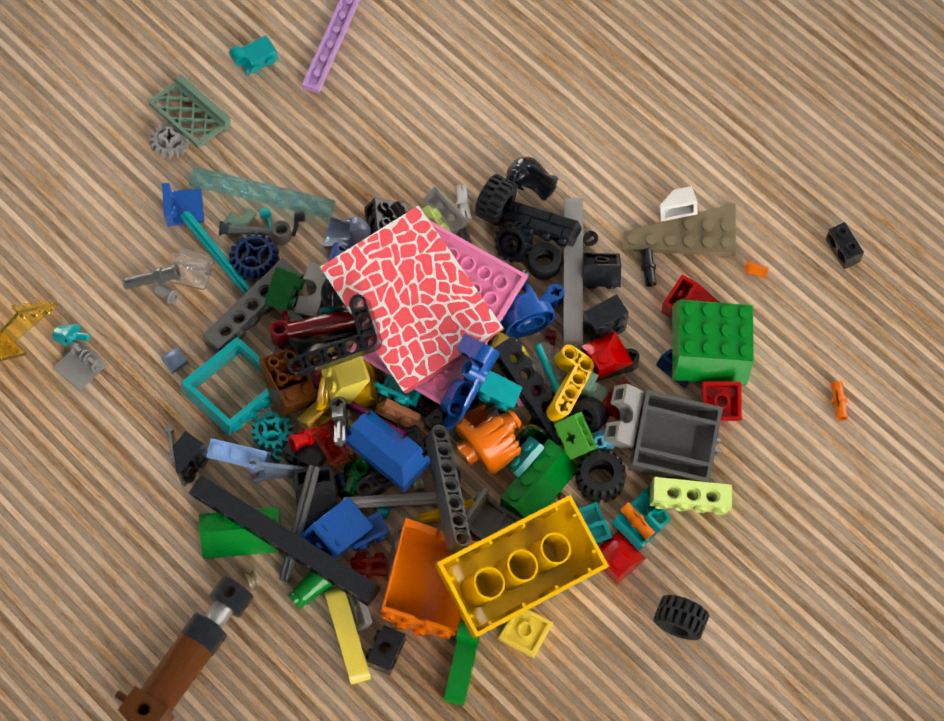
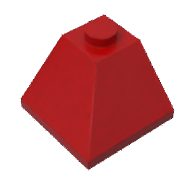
M616 331L581 346L583 353L592 359L594 363L593 371L599 375L598 380L633 364Z
M619 530L612 535L611 539H608L599 547L609 566L603 569V571L616 585L646 560V557Z

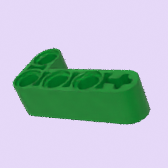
M460 620L457 643L444 696V702L464 706L480 638V636L474 639L471 637L463 620Z

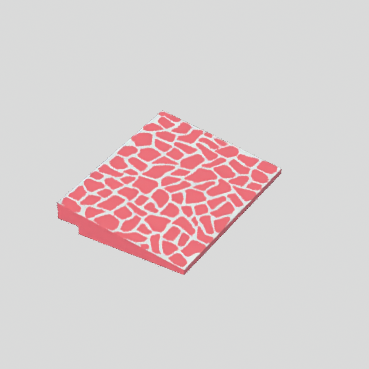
M419 206L320 266L350 313L349 301L352 296L360 294L370 301L382 339V346L376 352L405 394L420 384H425L464 357L456 349L464 334L484 343L504 329ZM363 300L357 303V309L363 307ZM369 319L363 321L362 327L368 326ZM374 337L369 338L371 344L375 342Z

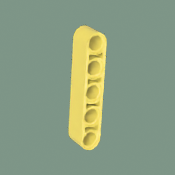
M339 588L324 592L351 685L371 679L346 593Z

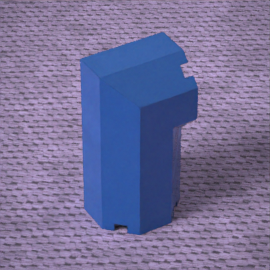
M369 411V415L366 413L362 414L349 429L352 433L350 436L346 435L345 444L400 490L405 492L431 465L430 458L428 456L424 458L422 456L424 451L409 437L404 438L403 435H400L374 412Z

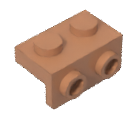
M384 396L379 398L375 411L376 414L392 420L405 428L412 427L419 421L421 414Z

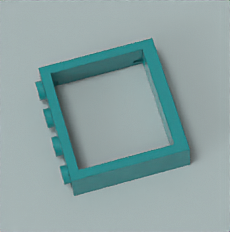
M238 337L181 382V392L229 436L236 430L240 431L248 420H253L261 409H266L271 404L268 389H266L229 419L197 390L201 384L238 354H241L263 374L259 361L261 357Z

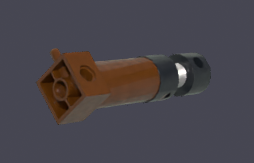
M223 576L209 595L214 603L209 611L206 612L207 614L203 616L199 613H194L180 632L177 640L141 689L135 686L128 696L121 691L116 692L115 698L123 702L118 711L125 720L172 721L175 718L171 712L228 635L222 630L223 626L231 615L240 618L254 599V596L245 587L232 578Z

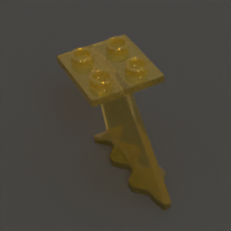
M36 300L35 305L25 302L22 308L12 305L11 309L16 313L0 329V361L26 355L27 352L16 341L46 315H50L52 310L58 305L56 302Z

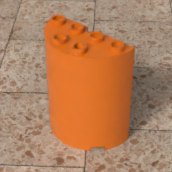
M408 518L404 519L380 611L382 618L395 624L394 627L396 629H408L418 636L429 634L444 639H450V636L457 635L462 617L434 566L437 562L453 555L447 549L444 532ZM471 540L470 544L467 547L477 542Z

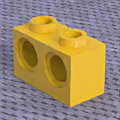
M364 361L370 381L353 401L362 407H368L378 404L379 400L377 388L374 386V383L377 382L376 369L370 363Z

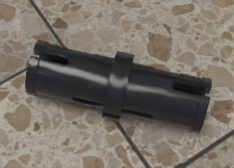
M644 248V250L640 251L642 257L641 271L644 273V284L646 287L657 285L655 278L656 264L653 262V251L651 248Z

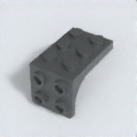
M484 488L482 492L478 491L473 500L475 502L472 508L468 507L465 511L470 535L480 541L522 520L521 517L496 503L490 497L487 488Z

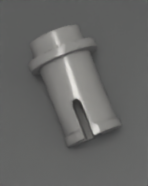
M158 283L154 288V293L164 298L169 304H174L179 298L176 290H171L161 283Z

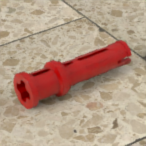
M332 420L313 429L305 428L296 435H289L288 442L290 447L296 452L300 447L307 444L310 446L315 440L334 433V422Z

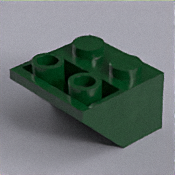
M276 267L264 304L284 311L293 310L298 301L299 290H302L306 280L303 279L305 274Z

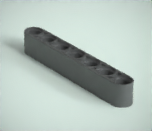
M435 425L426 436L425 443L431 462L430 468L446 546L451 554H455L467 548L471 542V536L449 432L443 425Z

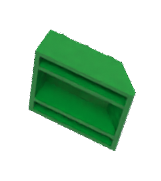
M678 300L673 304L672 380L741 382V385H747L754 362L753 305Z

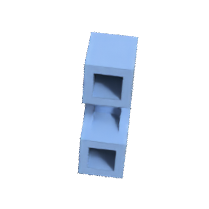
M211 438L206 457L254 468L256 464H249V459L255 458L261 462L269 463L272 452Z

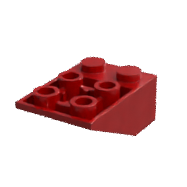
M682 274L662 303L661 313L672 319V305L678 300L720 302L699 283Z

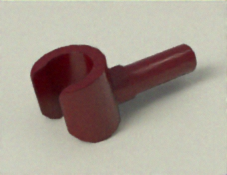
M547 329L545 339L550 340L549 356L554 357V344L557 335L555 330Z

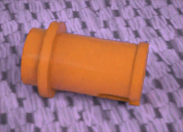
M751 260V262L747 261L744 272L747 275L753 274L766 279L769 267L755 264Z

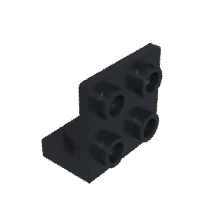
M374 198L364 207L365 221L370 226L371 235L397 219L395 216L396 212L394 213L390 208L396 201ZM401 203L403 206L402 210L405 209L408 212L407 204Z

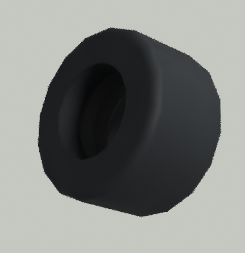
M539 243L531 248L532 252L528 254L527 261L530 274L540 280H548L555 277L561 268V254L559 250L549 243ZM541 257H547L552 262L547 266H542L537 263V260Z
M585 397L577 401L571 410L572 414L569 415L570 417L580 412L583 414V409L589 411L593 421L590 422L587 419L585 421L591 433L599 430L607 419V412L603 403L594 397Z

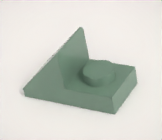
M591 372L579 395L580 399L594 397L601 402L604 400L608 388L596 382L599 375Z

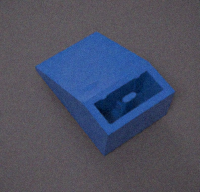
M347 497L313 523L300 537L338 560L374 526L350 497Z

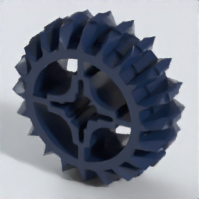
M257 232L254 236L248 233L247 238L241 235V241L235 240L236 246H231L232 252L229 253V262L233 264L232 267L235 270L237 269V274L243 276V279L247 280L250 277L252 282L255 278L260 280L262 276L280 261L279 249L270 237L266 238L264 233L260 237ZM247 250V253L240 259L243 252ZM269 255L267 261L262 264V261Z

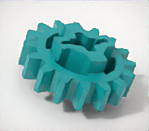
M268 409V414L266 415L262 411L261 418L255 417L257 423L251 424L253 428L251 435L254 436V443L258 442L259 448L265 446L266 451L270 447L274 451L277 446L283 449V443L287 444L288 436L292 434L290 432L293 430V425H290L291 419L286 418V416L280 418L276 411L272 413L271 409ZM282 425L285 426V431H284V433H283L282 430H281V429H282ZM260 427L263 430L262 436L259 434Z

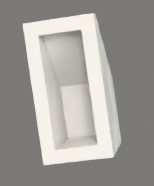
M692 186L673 190L660 205L661 222L698 214L697 199Z

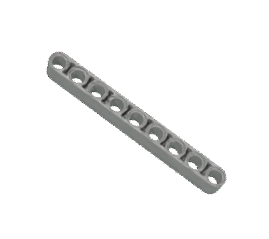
M564 198V217L577 220L582 230L573 247L569 245L564 247L563 347L572 345L582 351L583 198Z

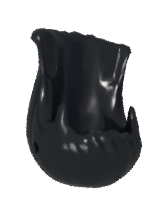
M520 157L508 167L506 179L517 184V189L524 191L523 187L529 188L543 201L547 200L557 188V176L550 175L533 157Z

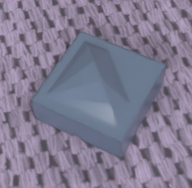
M177 347L161 357L172 374L188 364V361Z

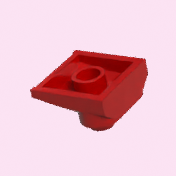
M702 382V403L723 407L721 421H742L741 382Z

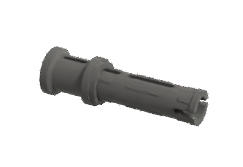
M175 263L171 267H158L153 272L123 278L122 282H126L123 283L125 290L156 282L164 284L169 280H180L181 273L179 266Z

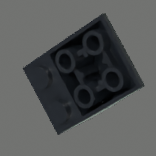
M333 465L319 467L320 470L304 531L337 506ZM308 468L293 470L297 508Z

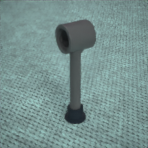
M284 220L276 221L272 228L229 226L228 223H222V221L219 223V236L221 234L229 235V233H250L252 235L256 232L258 235L264 233V235L272 236V240L277 245H286L291 239L290 224Z

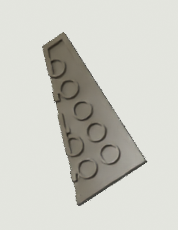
M736 203L701 211L697 215L667 220L624 231L623 252H640L644 248H651L652 253L735 256Z

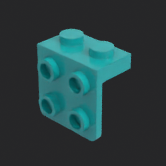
M387 375L383 385L377 382L374 383V386L378 388V393L389 399L394 397L393 400L407 408L409 405L416 407L422 395L414 389L405 394L395 378Z

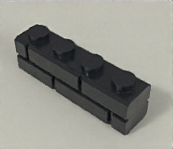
M511 201L508 211H506L503 217L505 223L517 221L518 225L524 224V227L530 230L531 235H537L546 242L550 240L556 241L562 247H566V245L573 247L582 230L577 220L516 201Z

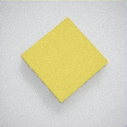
M528 609L507 621L498 640L534 659L553 622Z

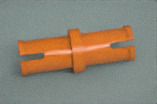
M831 382L830 386L833 395L831 402L835 408V418L837 421L847 420V398L844 396L843 382Z
M629 502L621 508L620 512L626 516L631 522V526L635 527L645 540H648L655 533L644 520L645 517L640 515Z

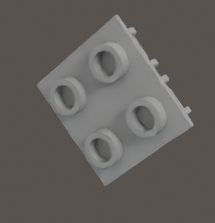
M72 342L69 345L70 352L53 369L81 391L107 366V363L82 342Z

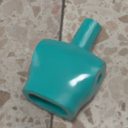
M78 324L58 325L52 337L53 341L69 346L77 339L89 341L90 334L82 333V328Z

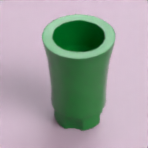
M309 571L287 596L301 610L305 604L308 605L333 585Z

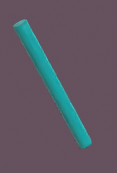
M537 344L534 348L556 394L560 385L542 345Z

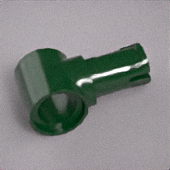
M363 458L353 460L344 466L343 471L346 481L341 493L347 497L354 496L357 482L369 471V465Z

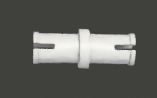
M461 185L455 187L458 200L456 206L459 208L460 213L464 217L466 216L467 222H470L472 220L470 213L471 201L468 199L467 186L462 185L463 189L461 191Z

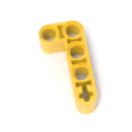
M572 345L564 346L554 357L556 365L567 372L547 409V416L552 422L561 421L571 412L594 368L592 359Z

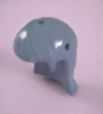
M332 216L322 246L326 249L327 247H333L335 242H339L351 248L371 235L370 226L366 221L358 217L340 220Z

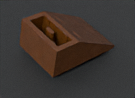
M293 347L259 359L270 400L280 418L310 407L317 400L318 392L309 375L298 377L288 370V361L298 356ZM302 363L296 365V371L302 368Z

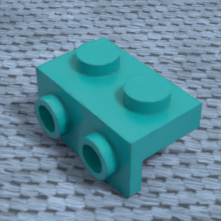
M529 436L520 446L521 454L506 465L518 477L523 474L545 448L532 436Z

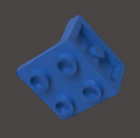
M162 183L164 218L167 227L186 225L180 217L185 211H189L198 223L204 222L201 188L175 191L174 189L171 190L170 183Z

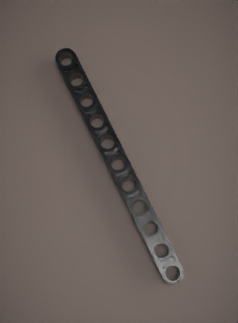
M200 476L190 489L189 494L362 604L370 606L381 590L374 582L207 478Z

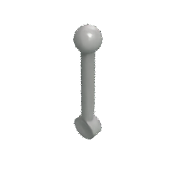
M167 425L165 427V430L168 433L169 440V461L171 463H174L175 458L172 441L173 427L171 425Z

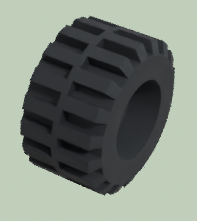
M494 174L485 183L477 198L475 215L495 226L501 223L511 201H514L516 198L517 184L498 174Z
M597 449L596 453L593 450L589 451L588 456L585 454L582 457V461L580 460L576 471L577 488L579 491H582L581 495L584 498L588 496V500L591 502L595 499L598 503L601 500L607 503L609 498L614 500L617 494L620 495L622 488H624L626 478L625 464L622 465L621 458L617 459L616 453L609 454L610 450L605 449V452H601V449ZM595 469H604L611 474L612 479L607 483L601 484L594 482L589 474Z
M664 595L660 600L653 621L659 628L673 636L686 640H699L702 637L710 615L704 607L690 599L677 595Z

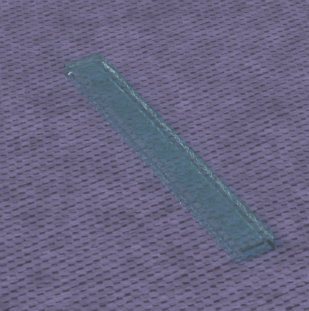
M194 167L189 181V185L294 211H304L307 214L328 219L331 218L335 206V200L197 167Z

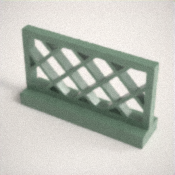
M181 74L175 78V82L148 101L149 106L197 148H200L221 131L226 132L230 129V117ZM176 89L180 93V97L169 96V94ZM158 101H167V106H158L156 103ZM169 101H179L180 106L169 107ZM182 102H190L193 106L192 108L182 107ZM168 111L179 112V117H170ZM181 112H192V118H181ZM194 113H203L205 119L194 118ZM181 122L192 123L191 128H183ZM194 123H205L204 129H194ZM207 123L215 124L218 127L215 129H207ZM193 133L204 134V137L197 141L193 137Z

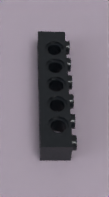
M512 336L494 347L500 353L497 358L500 368L508 380L523 387L519 395L520 400L537 426L545 430L548 437L547 440L550 439L560 446L563 442L557 436L556 428L548 418L547 412L542 410V404H546L549 407L554 394L543 383L542 375L535 371L530 357L522 351L521 343ZM510 355L516 357V363L511 362ZM521 371L527 374V380L521 377ZM531 387L537 390V396L531 393Z

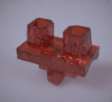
M356 552L355 557H351V569L362 576H366L371 581V576L388 575L387 558H385L384 553L379 552L374 554V557H366L364 552Z

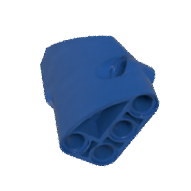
M464 334L456 347L461 355L470 359L465 362L461 369V375L464 379L453 380L440 402L441 409L448 414L444 420V427L448 431L462 420L500 355L494 348L467 334Z

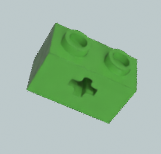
M582 412L554 424L556 434L561 438L564 451L570 460L598 448Z

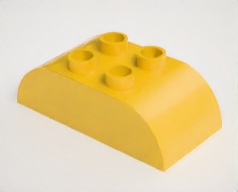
M571 495L434 565L473 639L609 567Z

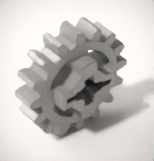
M169 122L167 126L161 123V128L155 127V132L150 133L151 150L155 151L156 156L161 154L162 159L165 156H168L169 160L172 159V156L179 158V153L184 155L185 150L189 149L188 144L190 141L171 126Z

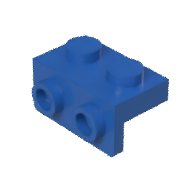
M380 511L367 517L374 527L352 546L353 550L358 549L361 552L370 547L369 543L375 540L379 543L388 538L387 534L391 532Z

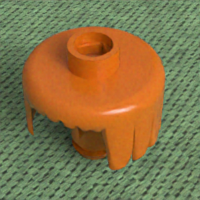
M481 404L464 415L462 420L456 424L455 430L462 441L456 446V449L469 466L477 461L486 472L495 474L521 454V447H518V441L513 442L516 438L513 433H515L514 429H519L522 423L511 409L506 410L504 415L499 414L494 418L490 416L483 421L489 415V412L484 410L485 404Z

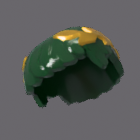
M527 425L517 432L515 441H518V447H520L529 436H532L543 446L548 437L542 428L536 425Z

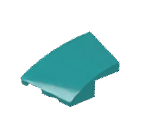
M650 486L631 503L633 508L645 517L644 520L655 531L648 540H645L641 533L631 526V522L622 512L611 522L638 551L671 521L665 509H657L656 506H650Z

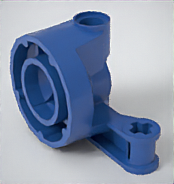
M525 281L520 289L525 291V293L517 294L500 322L508 337L522 338L535 334L549 326L556 317L553 308L559 307L563 303L564 288L559 284H553L542 297L537 298L532 287Z

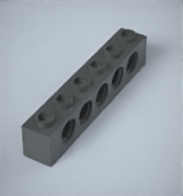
M282 258L202 335L204 342L218 353L236 337L240 340L243 339L247 331L251 327H255L259 323L260 318L273 309L272 306L264 304L266 297L262 296L268 293L276 267L298 273L299 271ZM252 306L257 307L255 310H249ZM239 319H243V320H244V321L241 322V323H236V321L239 320ZM225 332H230V335L223 336Z

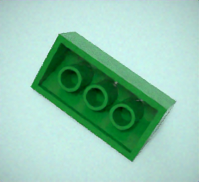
M550 439L543 445L545 448L520 477L517 476L500 497V505L522 519L551 505L576 474L578 468L576 463L570 460L564 449Z
M278 507L257 509L281 524V514ZM217 512L199 514V532L203 559L280 552Z

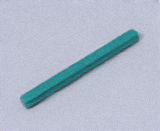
M189 211L183 212L180 216L182 221L244 295L252 287L243 279L242 275L237 274V269L235 270L232 267L233 264H230L229 259Z

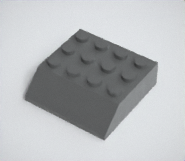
M646 390L643 396L634 447H632L628 470L669 479L710 482L723 407Z

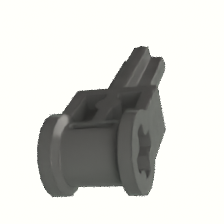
M335 397L329 403L334 422V443L339 446H343L346 443V429H348V420L351 417L344 397Z

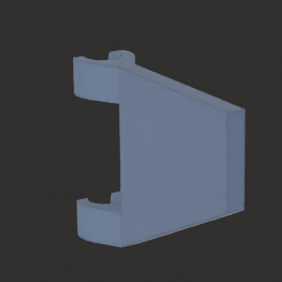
M255 458L249 459V464H256V467L249 468V472L253 475H260L259 478L252 479L255 484H259L266 479L294 478L293 470L304 468L261 462Z

